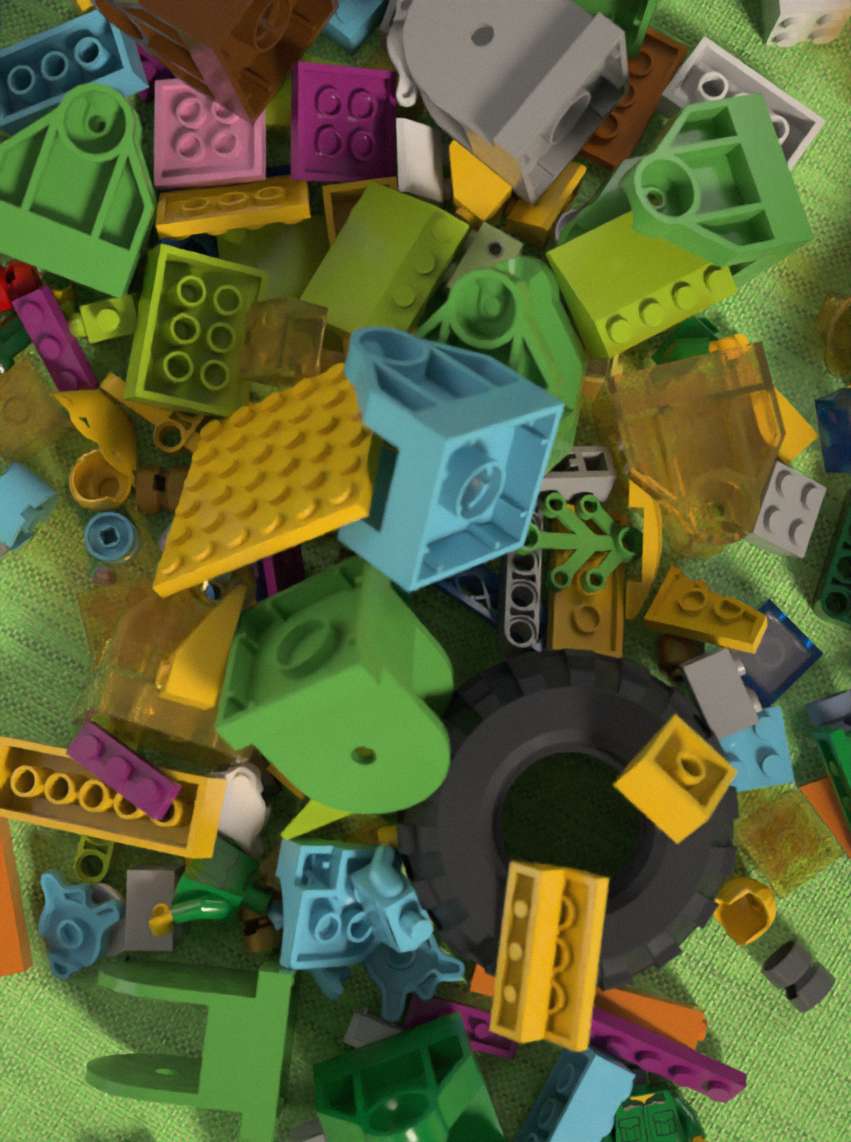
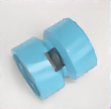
M100 513L90 520L85 529L84 540L87 549L96 558L108 564L116 566L128 564L141 551L142 537L139 529L135 524L118 513Z

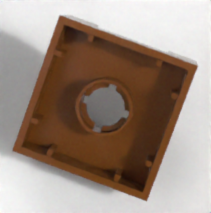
M91 0V3L104 18L134 40L183 83L252 125L291 74V63L302 59L339 8L337 0Z

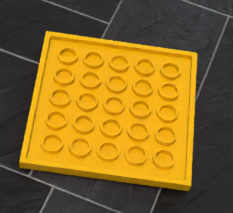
M337 363L323 374L312 379L304 378L290 389L281 393H271L263 401L250 407L243 406L237 409L231 417H226L219 421L212 420L201 429L199 441L192 456V463L187 478L184 481L181 498L175 510V517L170 532L167 535V542L152 586L162 598L368 516L383 437L363 424L355 386L346 379L344 373L345 364Z

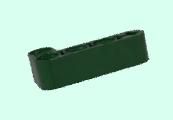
M850 488L845 495L812 599V609L821 620L851 630V574L848 578H844L837 571L839 559L848 561L851 566V538L848 534V527L851 524ZM829 594L837 596L840 601V609L836 614L830 612L826 607L825 601Z

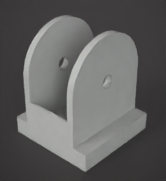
M413 0L407 12L403 29L404 56L432 119L444 132L505 179L512 186V191L532 207L630 91L625 31L600 12L595 17L591 16L572 0Z

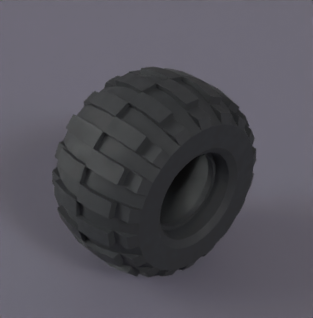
M570 648L541 652L533 651L506 659L476 674L454 690L449 706L442 716L437 713L435 714L442 722L449 737L450 761L447 774L441 785L426 799L408 808L398 810L396 822L399 853L402 857L407 878L411 881L409 883L415 890L421 909L427 911L429 919L438 930V935L460 956H467L483 967L486 974L496 978L509 866L512 861L502 836L501 816L505 797L515 779L533 762L560 752H582L606 761L622 774L633 758L674 714L727 761V756L715 732L709 731L695 713L696 706L675 686L670 687L650 674V669L623 657L615 658L595 653L594 650ZM729 785L709 819L678 844L639 809V836L633 854L621 871L608 881L595 987H599L602 992L631 984L633 982L632 976L652 966H655L658 970L683 952L679 946L698 926L704 929L720 905L715 902V898L724 877H732L738 847L733 845L734 819L740 818L736 787Z

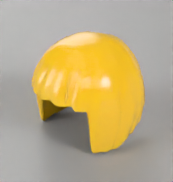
M93 449L85 453L71 469L69 490L74 500L87 510L90 509L97 512L117 510L120 506L126 504V500L132 494L133 485L130 478L112 467L106 461L100 449Z
M748 877L732 878L721 885L715 898V902L720 905L713 915L737 945L745 946L762 936L775 920L776 902L774 895L764 883Z

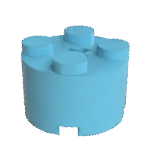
M18 460L14 461L8 467L5 474L0 477V543L12 551L20 549L33 538L36 533L32 530L40 521L45 523L60 498V495L57 493L58 491Z

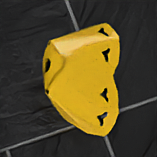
M99 389L49 393L69 410L71 422L85 437L98 443L106 461L118 472L130 478L136 490L138 472L137 433L134 430V420L115 397L103 391L101 392ZM79 417L85 418L88 421L90 428H88L85 421L80 420Z

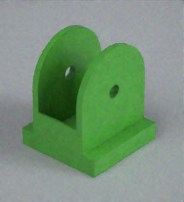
M359 554L240 611L231 644L214 730L235 751L253 744L296 788L309 798L337 810L360 814H379L413 806L430 796L443 782L449 767L450 743L446 729L435 714L437 713L442 716L449 706L453 693V669L450 659L442 646L390 587L391 578ZM367 747L375 753L364 756L357 754L354 749Z
M278 948L272 950L259 971L167 961H119L100 966L98 983L111 990L145 998L209 1005L203 1058L145 1053L103 1056L88 1062L85 1075L86 1082L103 1092L135 1100L242 1112L239 1140L273 1142L286 1106L302 969L288 970L280 965L282 949Z

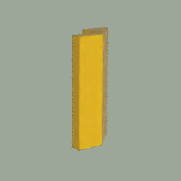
M519 861L510 862L490 1031L519 1043L545 1039L575 1052L587 1050L609 878L576 868Z

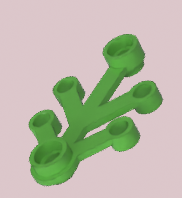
M551 493L543 498L540 503L542 513L548 518L557 517L572 534L540 532L538 527L530 522L525 538V546L513 550V552L519 555H527L537 548L575 550L561 566L547 573L545 577L546 585L554 592H560L569 587L573 575L595 551L609 552L597 568H592L581 575V587L588 593H595L605 587L608 576L621 562L632 563L642 556L643 534L635 527L619 526L601 507L598 498L593 495H585L576 502L575 514L566 505V500L561 494ZM549 500L557 504V511L550 507ZM584 502L590 504L592 508L591 513L584 508ZM592 518L606 535H595L581 519L589 520ZM622 540L628 544V550L624 548ZM555 573L562 577V585L555 581ZM590 575L597 579V586L591 584Z

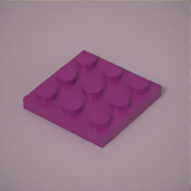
M302 61L291 63V180L348 183L395 176L397 72Z

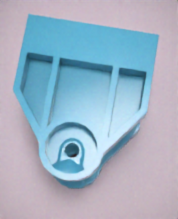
M373 326L363 327L354 331L350 338L344 373L346 379L355 386L363 424L400 448V451L398 453L381 446L368 516L336 528L338 540L408 592L523 547L565 403L490 356L420 339L394 328Z

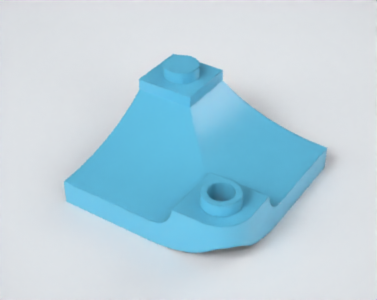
M282 837L276 876L281 881L284 916L280 965L288 970L356 965L362 963L382 942L372 934L350 877L372 863L375 850L379 845L337 842L316 837H294L289 840H285ZM394 849L393 865L401 871L402 857L399 849Z

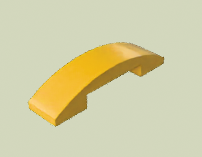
M636 463L630 468L629 507L644 508L642 575L631 574L626 582L625 619L632 620L639 612L652 588L662 550V519L656 491L643 464Z

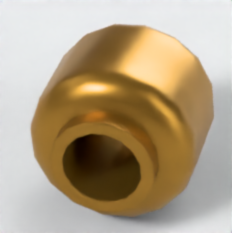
M665 633L656 640L658 671L662 675L667 676L670 682L684 683L677 664L705 653V643Z

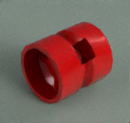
M18 259L10 260L7 267H3L0 264V314L15 310L11 303L13 300L43 287L36 266Z

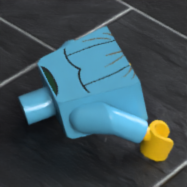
M391 825L378 829L380 845L375 850L372 863L350 877L372 934L401 953L417 949L422 942L431 936L433 926L427 911L422 910L415 890L409 883L411 881L393 865L394 849H399L397 827L396 825Z

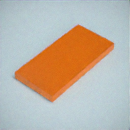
M648 27L637 59L627 56L630 91L577 154L609 171L624 159L631 158L656 111L661 94L672 81L687 53L688 47Z

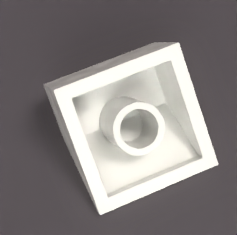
M396 118L399 192L435 205L443 210L444 201H451L450 178L443 179L442 165H448L449 143H441L440 129L405 118Z

